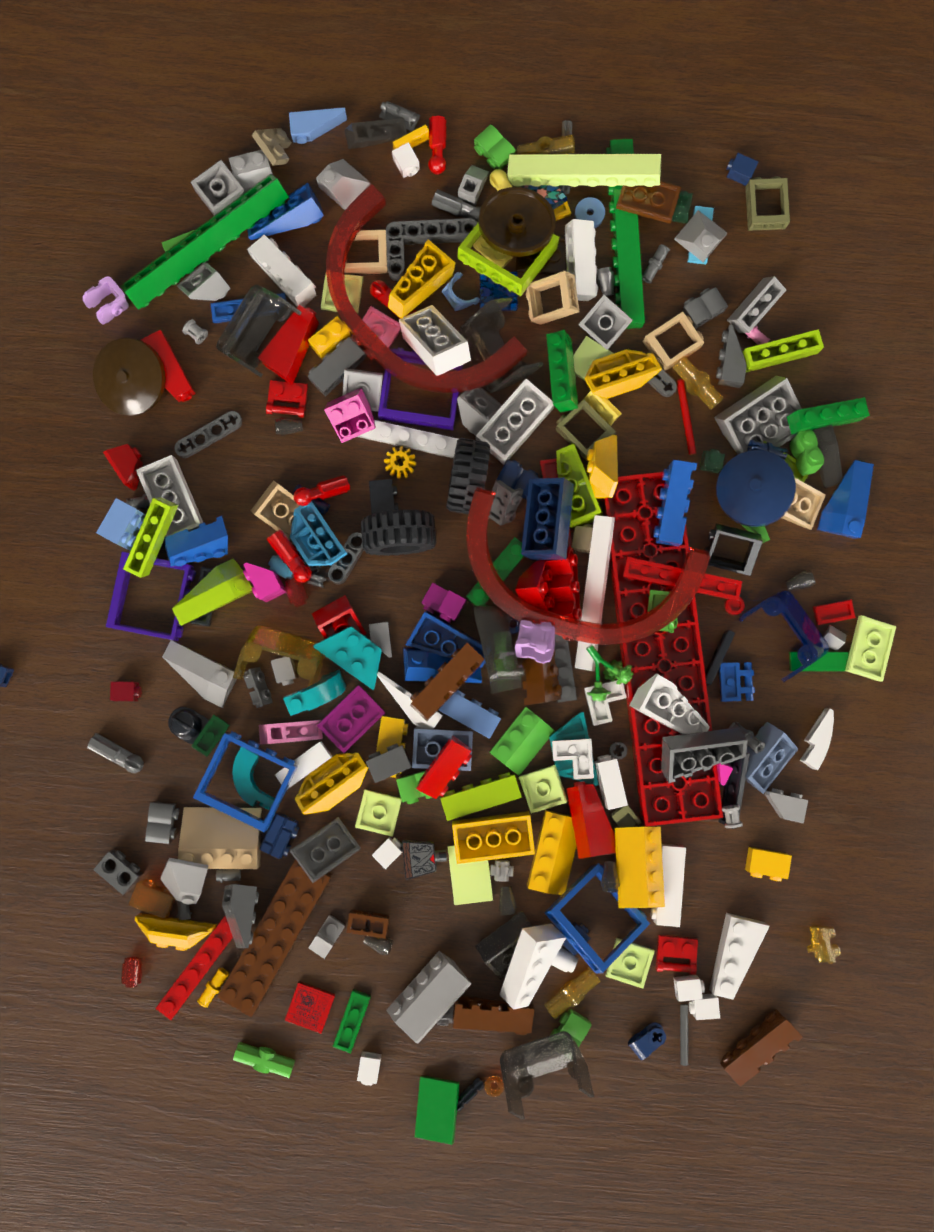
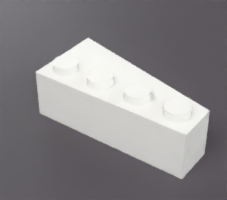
M263 235L247 249L250 256L297 307L299 305L304 307L317 296L315 292L316 286L303 274L297 265L291 262V259L284 251L281 252L278 249L279 246L272 238L268 239Z
M726 913L709 988L714 995L734 999L770 927L768 924Z
M553 924L522 928L500 992V996L513 1010L529 1006L566 939Z

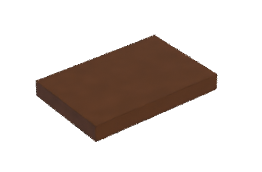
M660 181V185L652 187L645 185L629 187L623 185L616 209L671 224L681 187Z

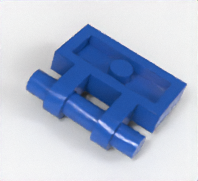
M744 662V670H740L739 663H721L719 667L720 702L741 701V693H745L746 701H753L755 687H753L752 676H754L752 662ZM740 676H745V687L740 685Z

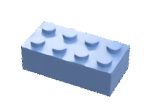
M116 498L96 533L131 551L146 514Z

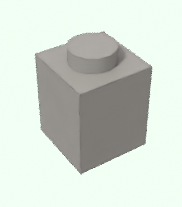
M289 655L271 660L276 682L282 683L283 686L293 684V680L297 679L298 676L292 656Z

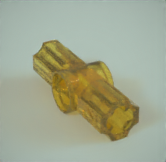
M573 134L552 139L544 136L536 142L521 144L517 147L518 155L575 153L576 150Z
M686 357L673 367L686 382L687 391L692 395H698L710 410L723 400V397L710 384L709 375L704 371H698Z
M589 967L576 979L566 982L560 988V992L547 1001L544 1006L551 1016L556 1019L569 1007L579 1004L584 999L585 994L601 981Z

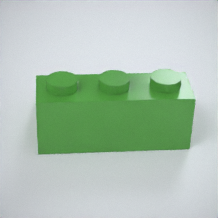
M524 707L489 753L520 776L555 730L527 707Z

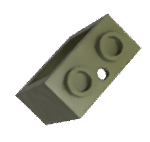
M775 176L770 179H762L761 177L750 179L745 187L748 231L786 229L790 223L787 178ZM780 189L781 215L757 216L755 190Z
M583 400L581 403L578 402V409L571 410L567 416L562 415L556 423L558 425L555 430L570 445L575 444L578 453L588 461L587 454L589 449L593 448L594 443L586 449L564 426L583 409L605 431L596 441L615 435L616 431Z

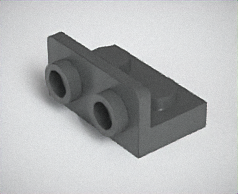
M501 480L495 481L484 514L500 526L512 522L516 517V510L522 500L521 496L524 490L521 488L514 490Z

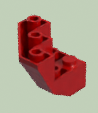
M571 546L567 548L566 560H538L533 563L519 577L515 590L521 604L537 617L567 627L577 628L579 620L582 618V612L580 609L578 558Z

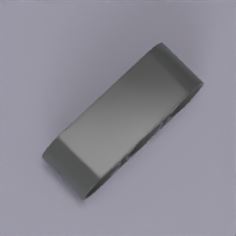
M361 533L351 534L343 546L347 554L352 555V561L344 563L342 557L332 564L329 569L328 576L333 583H344L363 553L362 544L359 547L352 545L355 538L362 539ZM337 570L343 572V576L339 580L333 578V574Z

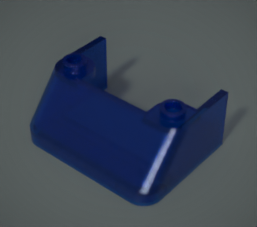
M780 591L739 618L740 622L761 609L769 616L782 614L804 646L797 653L802 666L782 678L783 682L822 658L829 650V645L794 595L789 591Z

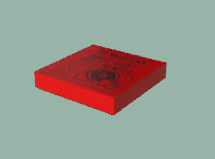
M299 981L285 1021L322 1034L335 994Z

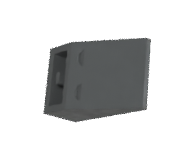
M231 884L226 885L224 888L222 907L237 948H249V944L251 945L253 941L251 926L255 923L256 912H253L254 904H257L259 893L256 892L257 887Z

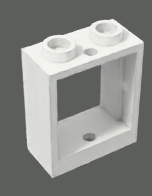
M611 755L597 757L598 761H594L604 807L610 810L628 806L617 759L611 757Z

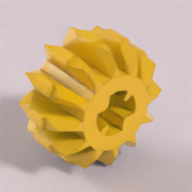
M400 446L397 452L396 448L393 447L394 454L386 453L390 459H384V463L389 464L385 469L386 471L391 470L390 476L392 477L397 473V479L401 478V474H404V477L407 478V471L410 473L414 472L412 467L416 466V462L412 460L415 459V455H409L411 452L409 448L403 452V446ZM398 459L403 461V466L396 465Z

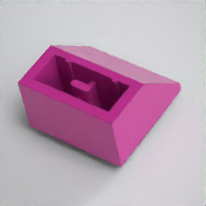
M362 388L328 402L324 409L341 443L376 428L370 404Z
M249 563L243 564L245 567L243 573L246 579L250 580L254 587L251 589L259 600L268 602L287 593L279 575L275 572Z

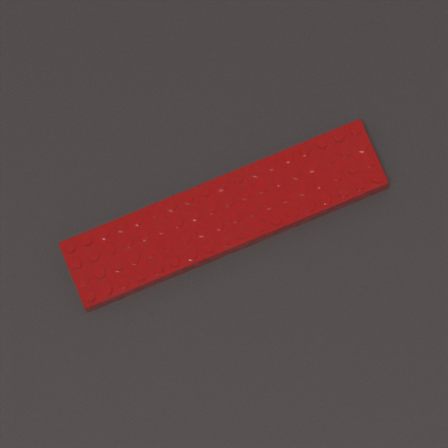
M663 472L618 477V484L613 497L602 498L604 516L615 518L609 561L622 666L631 665V671L633 672L632 679L628 684H625L641 821L645 827L723 818L717 764L713 765L710 770L704 771L702 769L693 772L692 776L686 778L681 776L676 778L675 782L668 783L661 771L663 737L682 734L629 706L638 688L655 674H658L675 684L677 690L682 696H685L692 708L710 726L708 731H712L695 592L623 577L627 557L692 571L686 525L683 541L679 547L656 543V537H653L655 526L659 524V518H656L658 507H661L662 499H659L661 488H664L665 480H662ZM650 590L678 594L680 606L676 610L678 623L674 633L645 629Z

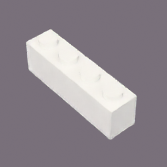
M572 219L565 225L567 272L575 276L578 300L589 301L596 297L598 292V285L596 284L597 266L595 265L596 247L594 242L596 231L594 221Z
M662 844L665 907L651 908V919H654L653 922L656 925L680 927L686 848L684 846Z

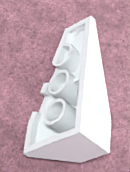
M378 672L377 676L413 724L417 726L416 728L434 729L443 716L437 711L426 721L410 706L412 702L410 698L413 694L381 672Z
M655 674L638 688L629 705L682 735L707 732L710 728L700 714L688 703L685 696H682L677 690L675 684L658 674Z

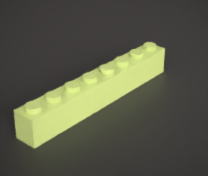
M661 154L509 155L507 176L511 185L516 187L522 185H532L535 187L541 185H551L553 187L559 185H569L572 187L578 185H588L591 187L597 185H607L610 187L616 185H626L629 187L645 185L652 187L660 185Z

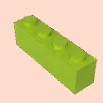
M818 329L745 348L742 353L747 364L746 373L818 354L824 346Z
M162 497L152 499L123 570L140 578L150 574L164 537L178 508L177 504Z
M510 772L498 775L499 779L493 781L491 778L481 780V785L473 787V784L463 786L462 790L455 792L454 789L446 791L440 799L447 821L522 798L515 775H510Z

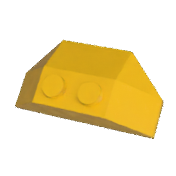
M626 349L593 360L585 376V381L594 395L609 399L642 387L659 373L662 368L653 353L646 354Z
M611 435L596 441L593 448L589 449L587 454L589 481L594 496L598 499L612 498L618 484L617 435Z
M359 753L336 754L305 777L299 793L295 797V801L304 815L328 811L360 788L368 767Z
M139 913L135 916V922L150 943H156V946L161 948H167L168 945L176 946L175 949L182 951L190 949L215 930L217 924L179 920L178 918Z

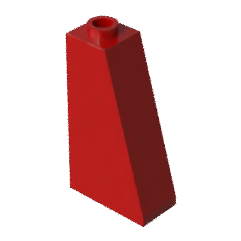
M301 305L296 308L258 357L264 366L291 385L295 381L309 348L308 339L315 334L319 324L315 317L316 313L311 308H304Z
M161 329L141 339V341L150 345L161 358L165 370V388L178 402L190 400L192 395L196 393Z
M585 781L573 783L574 787L566 788L579 859L616 853L615 834L594 784L585 785Z

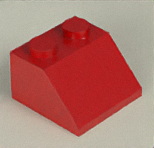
M346 595L311 613L325 639L349 626H352L363 635L367 634Z

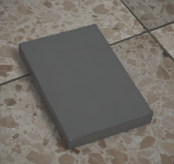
M337 817L292 848L290 852L312 883H314L359 851L361 847L339 817Z

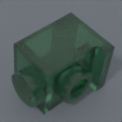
M680 191L672 221L688 223L693 193Z
M716 449L702 451L699 470L719 473L723 469L725 454L720 453Z

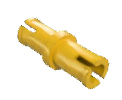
M219 967L212 980L207 982L206 989L197 1000L202 1007L208 1008L214 996L221 991L220 987L229 976V972L226 969Z

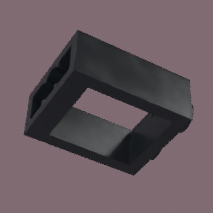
M716 523L714 529H711L709 532L708 547L705 546L702 557L705 558V565L751 576L763 542L761 534ZM719 534L750 541L743 562L713 555Z

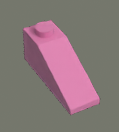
M321 720L259 725L260 744L323 739L322 731L317 727Z

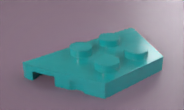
M349 626L341 632L329 636V638L313 645L320 653L374 690L382 648L352 626Z
M584 712L578 713L549 736L551 750L552 741L589 739ZM572 760L554 761L559 776L580 782L585 781V783L594 784L595 786L599 785L594 760V778L588 779L573 778Z

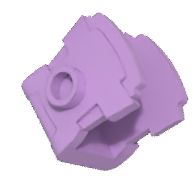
M109 276L101 279L98 286L91 287L83 295V302L88 308H94L103 298L111 293L116 297L114 301L105 304L97 311V319L101 324L110 322L114 316L120 315L129 307L124 292Z
M521 620L518 639L515 644L516 657L535 659L536 662L542 664L550 662L555 648V626H552L551 622L533 624L531 621Z

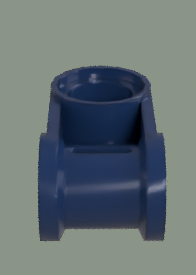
M652 1022L639 1033L632 1036L628 1041V1045L640 1060H644L654 1050L664 1044L666 1034L659 1023Z

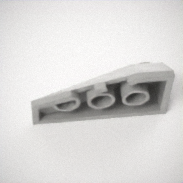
M170 640L162 656L205 700L223 708L240 673Z

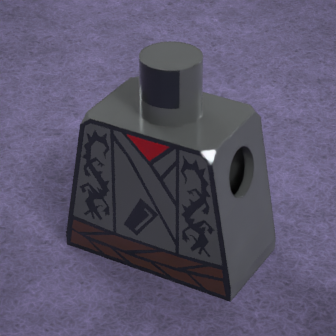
M402 841L406 880L436 872V862L447 861L446 849L435 850L434 842Z

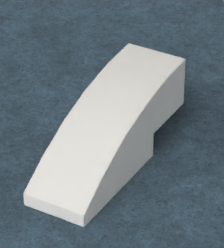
M830 708L823 710L804 739L810 746L800 761L815 770H818L821 766L832 737L834 711Z
M322 741L294 760V765H297L298 768L287 790L332 758V755ZM283 768L275 774L281 784L289 771L287 768Z

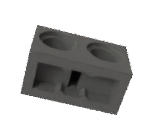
M113 849L103 857L93 870L124 895L130 891L143 873L140 872L141 869L133 862L130 863L125 859L124 853ZM110 859L115 861V869L109 866ZM124 872L130 874L131 880L129 882L124 879Z

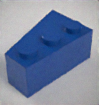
M222 516L217 517V521L206 525L205 522L199 524L200 528L189 531L185 529L164 537L170 566H183L186 563L202 562L208 558H220L227 555L228 535Z

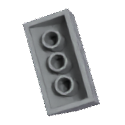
M438 951L386 1011L393 1021L418 1044L471 985V982L451 958Z

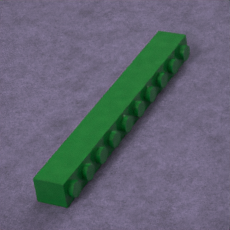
M633 139L610 140L605 154H634ZM623 185L608 186V195H611L612 201L609 202V213H612L613 220H610V231L614 232V238L611 239V248L615 250V256L612 258L613 268H616V275H614V286H617L615 305H618L633 320L626 329L642 328L645 323L638 215L616 209Z
M272 174L268 175L120 287L138 310L141 307L148 306L152 299L164 294L168 287L177 284L184 275L192 273L196 266L208 261L216 251L223 250L227 243L239 238L243 231L252 228L259 219L267 217L275 207L282 206L289 196L278 179Z

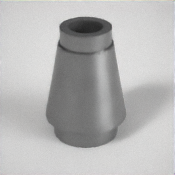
M611 267L598 269L596 279L601 292L606 297L614 295V271H612Z

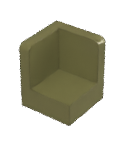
M629 806L619 807L610 814L620 828L633 827L635 824L639 825L641 823Z

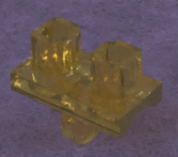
M828 926L810 927L812 938H810L811 945L807 946L808 952H814L815 958H818L819 962L835 963V958L841 955V952L836 944L831 945L830 939L835 937L834 928Z

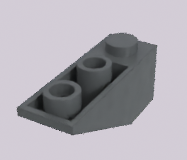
M729 325L726 330H723L721 342H724L723 349H720L718 357L721 360V365L716 371L717 385L740 388L744 384L747 364L734 327Z

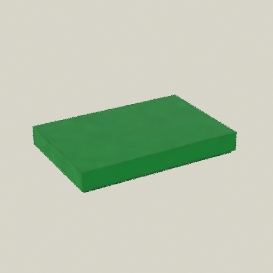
M424 1075L420 1077L415 1138L450 1145L454 1143L459 1082Z

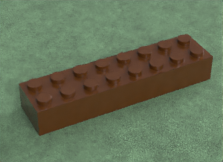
M295 859L253 933L252 944H249V948L244 949L219 993L218 999L249 1017L254 1015L333 874L328 872L312 883Z

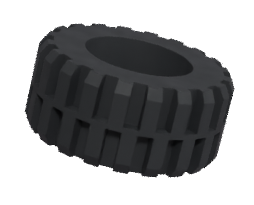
M465 438L457 440L446 505L449 511L470 515L479 514L489 463L490 445L487 442Z
M425 510L384 511L368 515L361 522L363 550L370 555L389 556L419 553L433 549L437 543L435 517L431 512Z

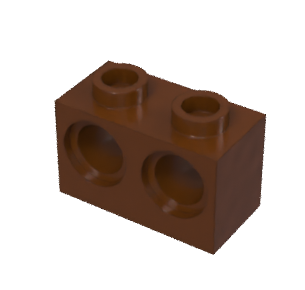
M351 909L346 933L386 939L390 915Z

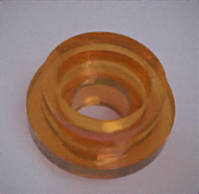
M490 1076L486 1079L484 1088L489 1096L496 1097L503 1092L504 1083L500 1077ZM492 1083H497L498 1086L497 1088L493 1089L490 1085Z

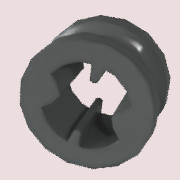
M312 574L311 579L307 583L324 588L323 582L326 581V578Z
M614 742L609 748V753L613 758L623 759L627 755V747L621 742ZM617 745H619V748H623L620 756L613 753Z

